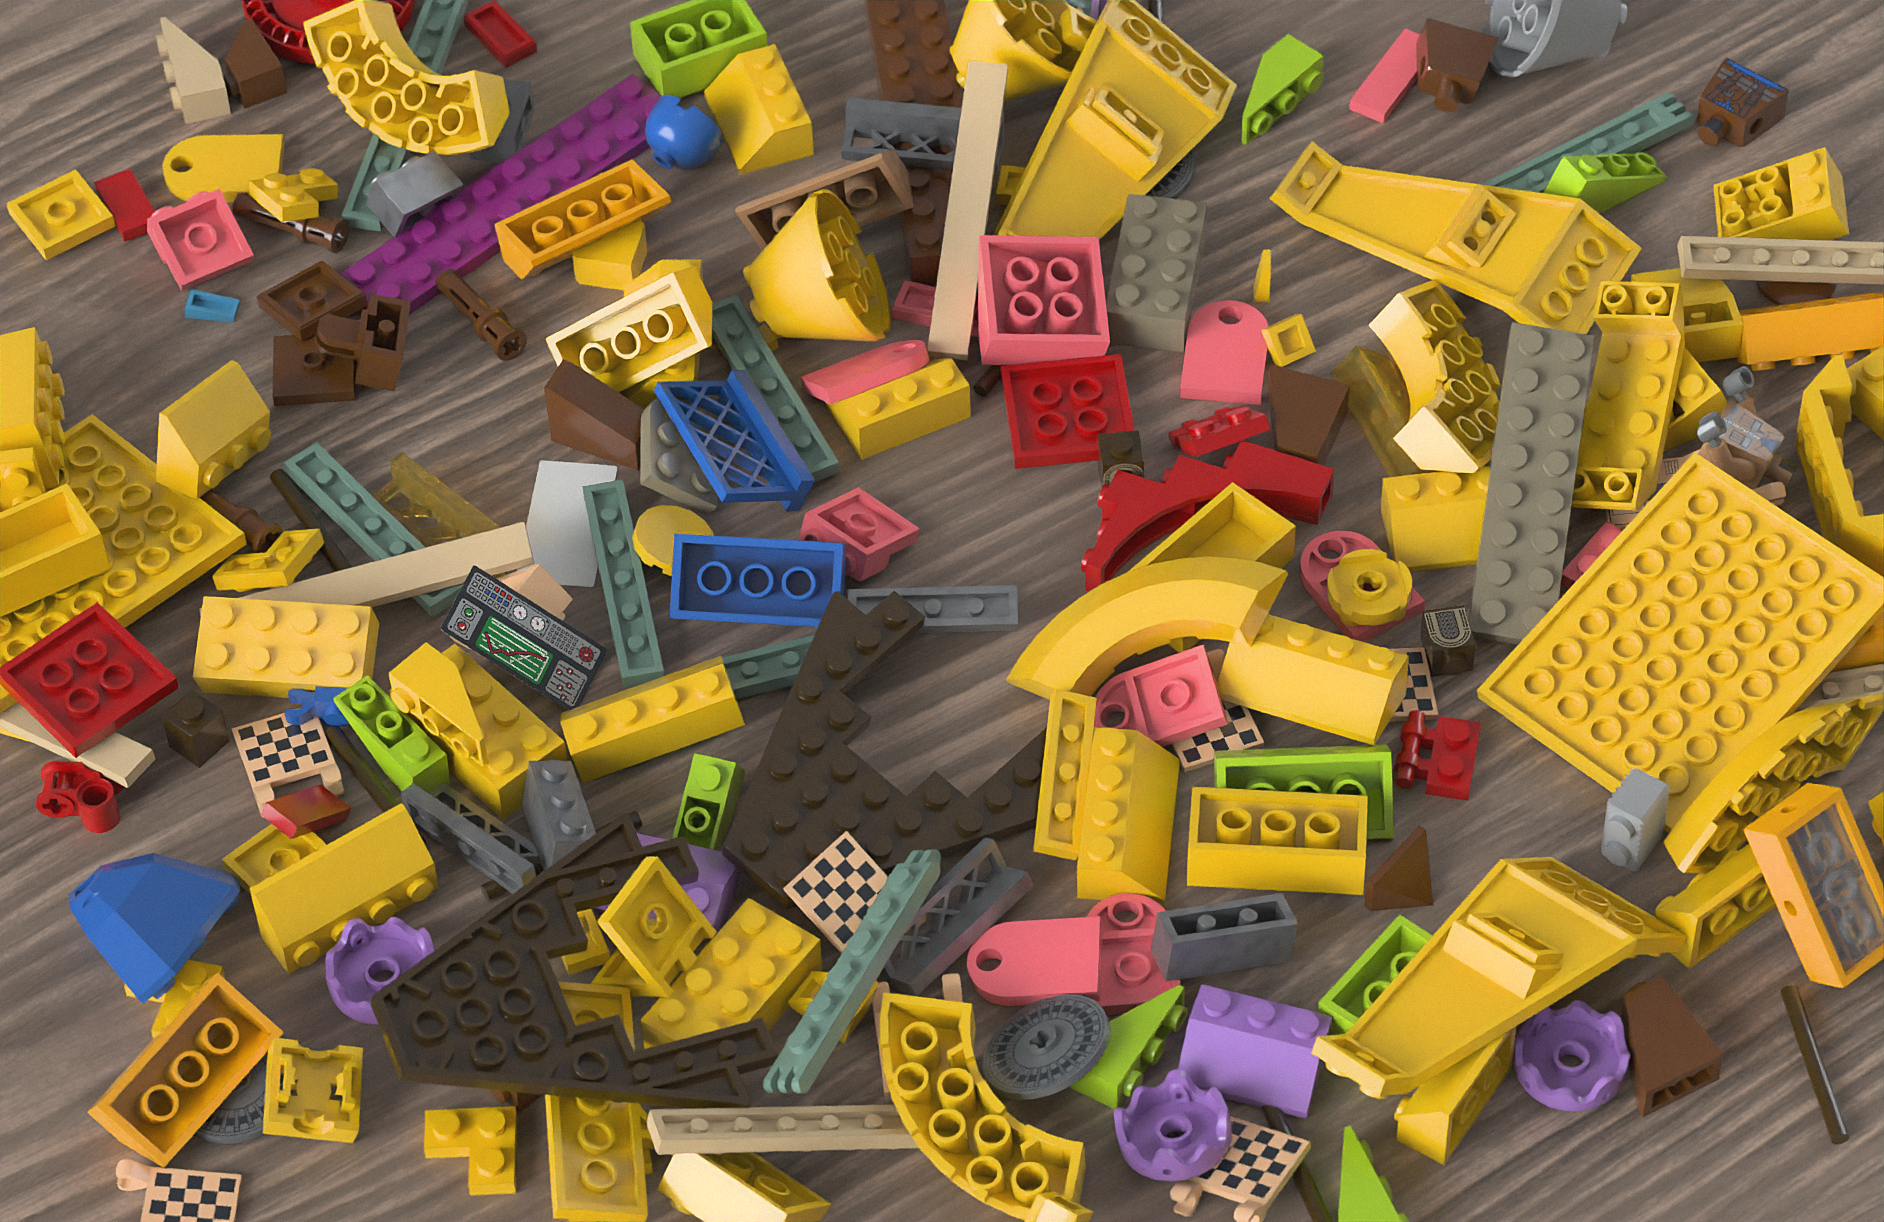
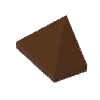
M1419 825L1366 881L1364 907L1370 911L1433 906L1425 828Z

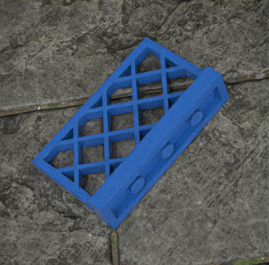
M731 370L727 381H662L657 383L654 389L655 394L722 503L780 501L786 511H800L815 479L746 370ZM705 395H719L718 402ZM674 396H680L693 404L690 407L675 399ZM699 406L705 409L706 411L718 416V419L715 420L710 416L696 410V408ZM723 419L731 423L735 430L723 424ZM690 421L709 430V434H706L700 431L699 429L693 427ZM714 434H717L720 437L736 444V446L733 448L721 442L720 440L714 438L713 436ZM743 448L749 451L752 457L742 453L739 449ZM707 449L727 458L726 463L710 455ZM734 462L753 472V475L750 476L730 464ZM724 476L744 487L730 488ZM757 476L765 478L770 486L756 479Z

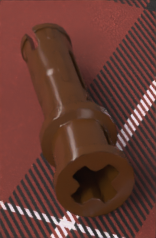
M245 192L238 193L233 202L232 211L235 216L295 234V237L301 243L310 244L314 242L326 246L329 252L339 253L347 242L349 224L345 219L337 218L332 220L320 216L318 212V217L281 222Z
M447 269L440 273L436 279L437 289L475 325L474 329L477 337L484 342H489L494 347L495 355L502 361H509L520 355L527 344L526 334L519 328H513L508 322L507 315L502 310L491 308L459 276L456 270Z
M211 489L199 497L244 532L246 543L253 547L254 553L267 552L283 533L280 525L274 522L267 523L259 518L257 511L248 506L238 507Z

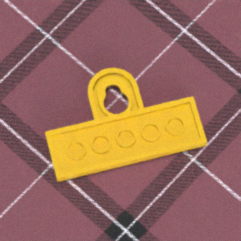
M558 981L576 1026L619 1014L635 1052L630 988ZM545 1095L553 1218L597 1222H645L648 1216L643 1148L655 1149L647 1127L649 1115L638 1103H616L606 1100Z

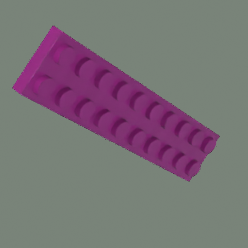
M634 74L629 75L461 190L458 198L451 201L448 199L435 208L424 220L417 222L399 236L391 238L340 274L366 294L367 302H369L370 294L410 301L409 314H411L441 293L436 287V279L444 270H456L459 276L463 278L501 251L495 223L631 159L633 160L649 149L650 146L645 136L646 120L661 95Z

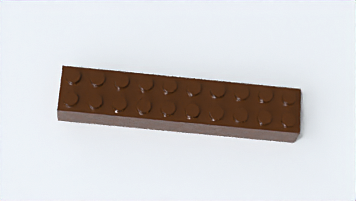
M864 0L865 16L880 101L962 108V94L960 84L956 78L958 74L957 67L950 53L952 40L944 0ZM900 141L892 147L895 150L907 151L914 146L910 142ZM938 145L931 149L935 154L942 155L953 151L950 146ZM904 165L909 172L914 204L913 208L899 213L910 281L936 287L953 170Z

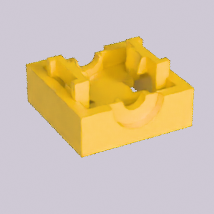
M273 1038L268 1049L263 1134L353 1143L359 1132L363 1048L338 1045L332 1050L313 1051L309 1050V1048L301 1047L298 1044V1040ZM280 1073H284L283 1091L279 1090ZM331 1086L337 1087L334 1095H343L341 1106L340 1101L329 1100L332 1092Z

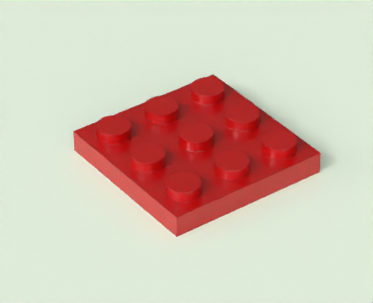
M1121 354L1001 366V381L1015 469L1098 461V434L1135 431Z
M98 602L0 667V685L75 758L178 689L177 677Z

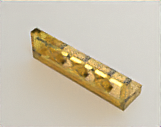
M1356 345L1336 366L1331 375L1335 382L1350 386L1349 407L1389 477L1440 472L1437 470L1420 469L1393 439L1409 422L1411 404L1408 389L1389 356Z
M403 452L390 460L393 480L372 495L425 548L442 544L443 539L464 538L502 528ZM401 492L410 499V506L392 507L386 502ZM415 517H434L438 520V528H419L415 525ZM509 571L495 574L492 576L494 578H499L507 574Z

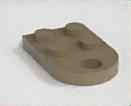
M674 396L675 399L690 407L693 404L680 396ZM657 397L644 409L641 416L640 484L705 515H709L717 508V493ZM690 421L693 427L699 429L700 431L706 434H709V430ZM707 449L710 455L717 458V453Z

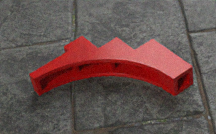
M1241 440L1234 455L1228 454L1222 468L1179 455L1172 470L1168 468L1165 470L1160 483L1117 470L1111 483H1105L1098 496L1097 506L1102 508V521L1097 531V542L1093 549L1089 547L1086 549L1080 565V571L1085 572V590L1090 592L1099 585L1111 580L1114 574L1137 552L1159 538L1175 532L1232 482L1282 517L1318 526L1333 496L1334 469Z

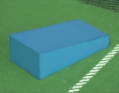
M191 289L185 305V318L234 323L240 300Z

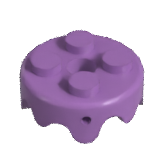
M396 917L389 918L386 923L379 926H369L360 918L350 920L345 925L342 937L337 945L329 949L326 954V979L329 994L334 1004L345 1015L355 1021L378 1025L371 1007L372 996L434 951L428 931L425 928L415 930ZM381 970H389L394 973L393 977L385 982H377L371 979L374 974Z
M1573 1001L1569 1006L1559 1010H1551L1549 1006L1528 1018L1516 1036L1514 1068L1519 1082L1535 1100L1550 1108L1579 1112L1594 1109L1605 1104L1617 1094L1625 1081L1628 1070L1630 1052H1628L1622 1021L1615 1012L1611 1011L1607 1014H1600L1582 1001ZM1564 1055H1575L1583 1063L1578 1067H1567L1559 1061V1058Z
M1176 1069L1170 1071L1166 1076L1165 1082L1159 1086L1137 1087L1132 1094V1100L1127 1110L1123 1108H1115L1114 1110L1116 1134L1124 1160L1133 1170L1142 1176L1154 1180L1174 1182L1203 1174L1222 1160L1232 1140L1229 1108L1226 1106L1220 1091L1216 1087H1212L1208 1091L1201 1090L1193 1083L1189 1074L1183 1070ZM1170 1132L1185 1133L1183 1136L1175 1139L1165 1137Z

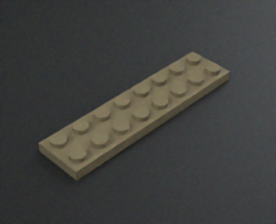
M1514 322L1511 324L1469 613V624L1473 638L1518 645L1559 600L1594 343L1593 335Z

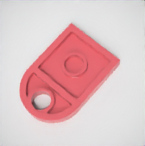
M1223 300L1203 306L1192 316L1188 326L1180 385L1181 399L1261 405L1268 351L1261 330L1268 327V323L1260 311L1243 302ZM1226 317H1234L1239 322L1225 324L1221 320Z
M900 341L872 349L800 377L805 393L833 404L908 375L925 366L930 358L924 341Z
M1332 531L1319 535L1311 540L1302 552L1300 560L1301 582L1307 592L1345 636L1365 642L1424 611L1425 600L1412 586L1411 601L1406 608L1404 618L1401 620L1374 626L1345 625L1341 622L1339 614L1331 607L1328 601V574L1331 568L1334 570L1340 564V558L1347 553L1361 549H1376L1380 551L1381 549L1372 540L1356 532ZM1326 550H1333L1341 556L1335 559H1327L1322 557L1320 553ZM1364 583L1362 590L1373 592L1380 588H1373L1371 583Z
M1204 645L1118 674L1107 681L1095 697L1097 700L1094 727L1138 730L1161 747L1228 725L1209 655ZM1118 711L1125 713V718L1120 725L1116 727L1105 726V721L1110 714Z
M1123 893L1107 897L1097 903L1087 915V917L1100 916L1103 925L1100 1001L1096 1002L1103 1008L1107 1016L1122 1015L1177 985L1181 986L1180 979L1165 982L1150 951L1157 912L1166 910L1153 899L1143 895ZM1121 911H1131L1137 915V918L1131 922H1121L1114 916Z
M1100 916L1014 921L1001 923L989 928L972 944L967 956V969L974 989L985 1000L1002 1006L1030 1005L1041 999L1064 994H1077L1100 1001L1103 934ZM988 959H998L1001 961L999 967L992 971L979 969L980 965Z

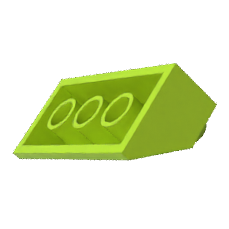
M1387 744L1214 751L1215 788L1368 796L1366 839L1394 838L1392 755Z

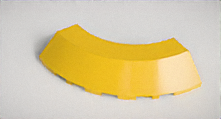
M354 0L303 22L316 66L323 69L330 83L327 86L330 92L340 98L347 108L346 112L354 121L362 127L371 130L383 141L419 153L429 154L435 151L438 155L470 153L494 146L510 114L503 76L477 70L458 75L441 76L432 71L413 54L406 44L396 23L392 5L376 0Z
M1436 279L1398 293L1369 326L1378 335L1394 358L1409 393L1411 404L1409 422L1393 439L1420 469L1475 473L1483 468L1492 458L1500 402L1497 398L1496 390L1500 387V383L1493 365L1488 363L1485 365L1482 359L1483 351L1481 347L1483 344L1479 337L1472 338L1468 335L1462 325L1466 317Z
M1210 556L1180 558L1151 564L1127 572L1094 588L1056 615L1021 654L1006 681L1050 700V696L1055 689L1092 696L1099 686L1115 672L1114 667L1135 653L1140 655L1156 647L1169 644L1171 639L1196 636L1198 639L1223 640L1251 647L1288 576V572L1261 562Z
M1873 694L1803 709L1781 720L1752 741L1703 789L1663 841L1677 868L1684 873L1704 872L1707 874L1719 865L1727 853L1734 849L1738 850L1747 840L1743 829L1750 825L1756 816L1764 815L1771 808L1796 792L1800 787V782L1805 781L1811 775L1818 778L1829 772L1844 770L1883 713L1884 694Z
M883 992L880 1012V1049L884 1075L892 1101L904 1126L930 1161L956 1185L983 1203L1023 1220L1026 1219L1037 1194L1054 1191L1080 1204L1086 1172L1083 1143L1047 1134L1029 1124L1025 1126L1006 1111V1107L994 1095L985 1080L982 1079L974 1057L976 1024L972 1003Z

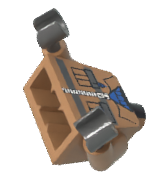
M1743 366L1732 371L1731 375L1727 376L1723 381L1724 391L1729 396H1734L1735 400L1730 399L1721 415L1717 411H1713L1700 419L1697 435L1704 444L1698 455L1751 490L1756 489L1763 475L1775 482L1783 483L1784 487H1786L1797 465L1776 454L1785 437L1780 431L1758 417L1752 396H1747L1745 392L1754 386V377L1750 369Z

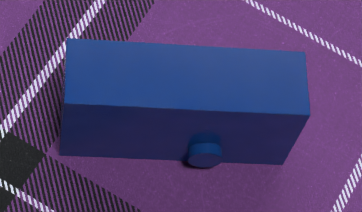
M674 534L669 618L818 627L832 594L838 591L844 596L847 545L833 542Z

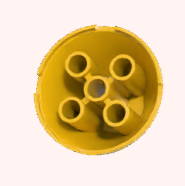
M969 0L955 41L950 47V53L959 70V73L956 75L959 84L965 89L968 61L1008 64L1004 102L1065 86L1082 53L1081 51L1071 49L1062 39L1060 15L1069 7L1068 3L1065 0Z
M821 189L812 193L752 264L743 268L745 280L752 289L755 298L750 301L751 311L759 323L766 321L772 334L777 339L804 338L877 342L886 338L883 333L891 329L889 299L873 252L868 255L865 254L856 234L862 232L861 227L844 202L832 191Z

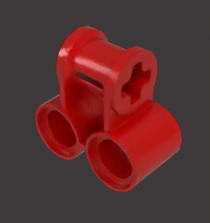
M56 760L44 764L41 769V779L44 782L43 789L36 799V808L40 813L52 818L80 816L84 827L93 833H105L116 827L121 818L116 795L123 790V785L104 777L102 772H96L84 766L83 762Z

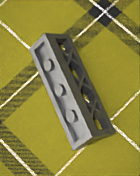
M848 98L845 108L846 132L841 150L842 159L861 161L894 149L892 146L902 141L910 142L914 146L907 151L895 150L904 165L953 170L962 108ZM1002 112L994 169L995 174L999 172L1005 142L1004 112ZM855 137L870 138L875 142L869 147L853 146ZM938 145L950 146L953 151L942 155L935 154L931 149Z
M1017 585L848 589V600L865 615L895 591L925 616L924 626L916 633L1018 631Z
M444 782L430 793H427L414 783L401 792L403 805L418 829L492 880L497 881L511 893H515L536 877L533 864H540L541 866L542 864L535 844ZM444 800L455 806V811L442 802ZM480 823L485 827V831L474 824ZM504 844H511L512 846H514L515 852L507 846H505Z
M985 837L932 887L901 938L903 945L900 958L893 964L888 959L880 972L885 982L889 984V989L917 997L1034 886L1028 872L1007 867L993 839ZM987 857L993 870L982 881H976L979 863ZM957 884L962 885L959 902L952 909L947 908L950 890ZM927 912H933L930 930L923 936H917L920 919Z

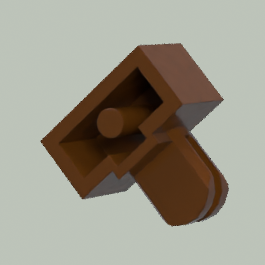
M370 294L367 310L362 309L360 321L327 314L318 323L314 339L315 347L322 354L358 361L355 384L395 391L404 357L410 301Z

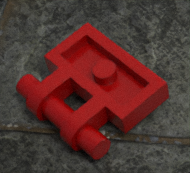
M1244 405L1232 409L1226 406L1215 410L1213 416L1203 420L1191 419L1183 422L1181 428L1168 432V436L1173 447L1180 445L1182 453L1198 457L1271 429L1266 414L1252 411L1250 407H1245Z
M1410 711L1407 722L1401 728L1400 740L1403 742L1402 751L1396 756L1394 770L1397 773V786L1407 789L1412 787L1414 779L1427 780L1425 794L1468 801L1481 732V722L1439 716L1437 728L1430 729L1424 725L1426 716L1422 711ZM1419 749H1431V760L1421 759L1419 757Z

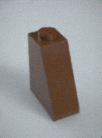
M563 359L544 387L551 441L639 471L641 467V416L644 409L572 362Z
M1272 364L1269 370L1268 397L1275 451L1324 466L1348 414L1350 386Z
M1663 976L1648 983L1639 982L1624 994L1621 1021L1628 1052H1630L1629 1066L1637 1109L1642 1117L1719 1080L1723 1059L1722 1052Z

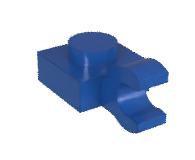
M316 686L315 692H307L303 689L289 690L288 697L290 703L302 704L303 706L297 710L286 709L285 717L287 722L292 725H302L312 717L318 716L320 722H325L332 726L338 725L342 727L348 725L349 722L333 699L347 688Z

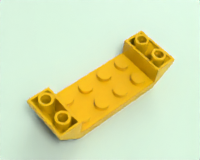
M1601 281L1593 318L1602 331L1580 439L1571 507L1637 511L1657 488L1685 346L1682 286L1680 283Z
M1836 355L1803 391L1794 446L1822 537L1884 577V514L1864 516L1861 502L1855 501L1852 494L1854 489L1852 472L1849 468L1845 469L1842 462L1844 457L1842 440L1845 424L1851 421L1850 396L1856 394V379L1853 371H1847L1843 355Z

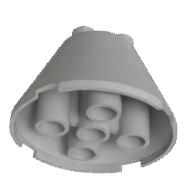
M1485 0V4L1491 5L1489 26L1483 25L1482 33L1498 37L1488 64L1494 72L1514 77L1595 56L1604 58L1609 53L1611 40L1617 26H1621L1625 22L1627 5L1621 3V0Z

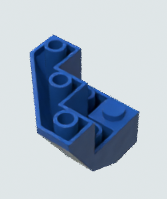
M151 853L101 865L69 894V907L89 940L137 999L144 1004L152 996L155 999H159L171 989L176 981L173 977L180 971L189 957L193 956L207 942L206 935L219 918L237 903L240 887L239 880L233 874Z

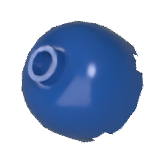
M671 95L661 96L652 108L645 127L647 143L654 151L653 159L666 169H672L674 166L678 169L693 170L708 163L724 144V139L718 140L722 135L719 127L693 105L688 110L678 106L680 98Z

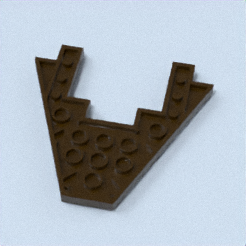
M838 591L832 594L723 846L722 855L786 910L798 905L783 888L846 831L880 869L889 876L898 863H905L913 850L926 851L936 849L940 852L941 858L976 847L985 837L997 840L1036 827L1047 727L968 798L936 771L910 794L905 796L847 747L848 744L870 726L871 716L844 694L924 626L925 616L895 591L866 615Z
M628 813L615 819L372 996L371 1001L372 1010L399 1080L402 1082L691 1109L750 1108L751 1101L740 1078V1074L773 1066L778 1058V1053L763 1018L636 1052L633 1050L619 1014L575 1025L549 960L587 950L588 939L577 912L611 904L646 857H658L680 886L698 881L699 870L684 836L642 846Z

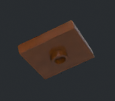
M323 260L256 296L259 307L301 341L317 333L318 323L323 316L329 314L346 318L368 305L366 294Z
M295 335L274 336V406L355 400V360L318 352L314 343L315 335L304 341H301Z

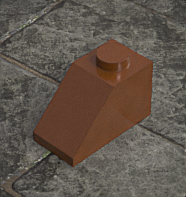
M252 18L244 21L224 58L227 75H224L223 79L230 97L237 96L244 109L286 94L287 90L281 63Z

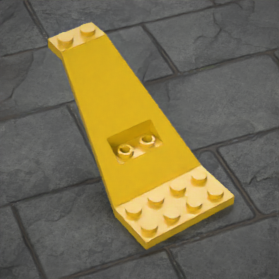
M1108 0L993 235L1098 237L1100 240L1124 217L1128 194L1145 196L1222 120L1237 85L1137 1Z
M1313 141L1304 149L1269 198L1299 223L1431 280L1436 279L1440 284L1503 310L1520 324L1587 334L1595 321L1593 316L1600 282L1621 281L1642 249L1580 198L1344 166Z
M1553 857L1500 859L1346 1034L1318 1036L1312 1054L1327 1063L1326 1068L1329 1071L1343 1077H1350L1361 1084L1360 1090L1371 1097L1384 1099L1388 1095L1407 1094L1624 959H1634L1636 955L1648 954L1659 957L1661 953L1681 952L1687 935Z

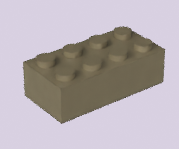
M1128 194L1106 300L1110 344L1184 352L1206 239L1207 202Z

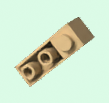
M166 17L160 18L163 34L156 35L160 57L168 56L169 60L162 61L167 83L175 82L176 85L169 88L174 110L182 109L186 124L230 115L231 111L219 61Z

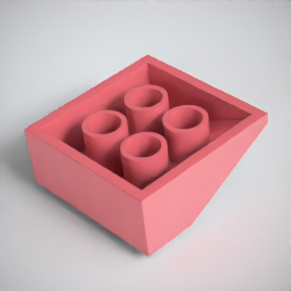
M979 236L978 332L982 365H1015L1105 356L1110 344L1098 237Z

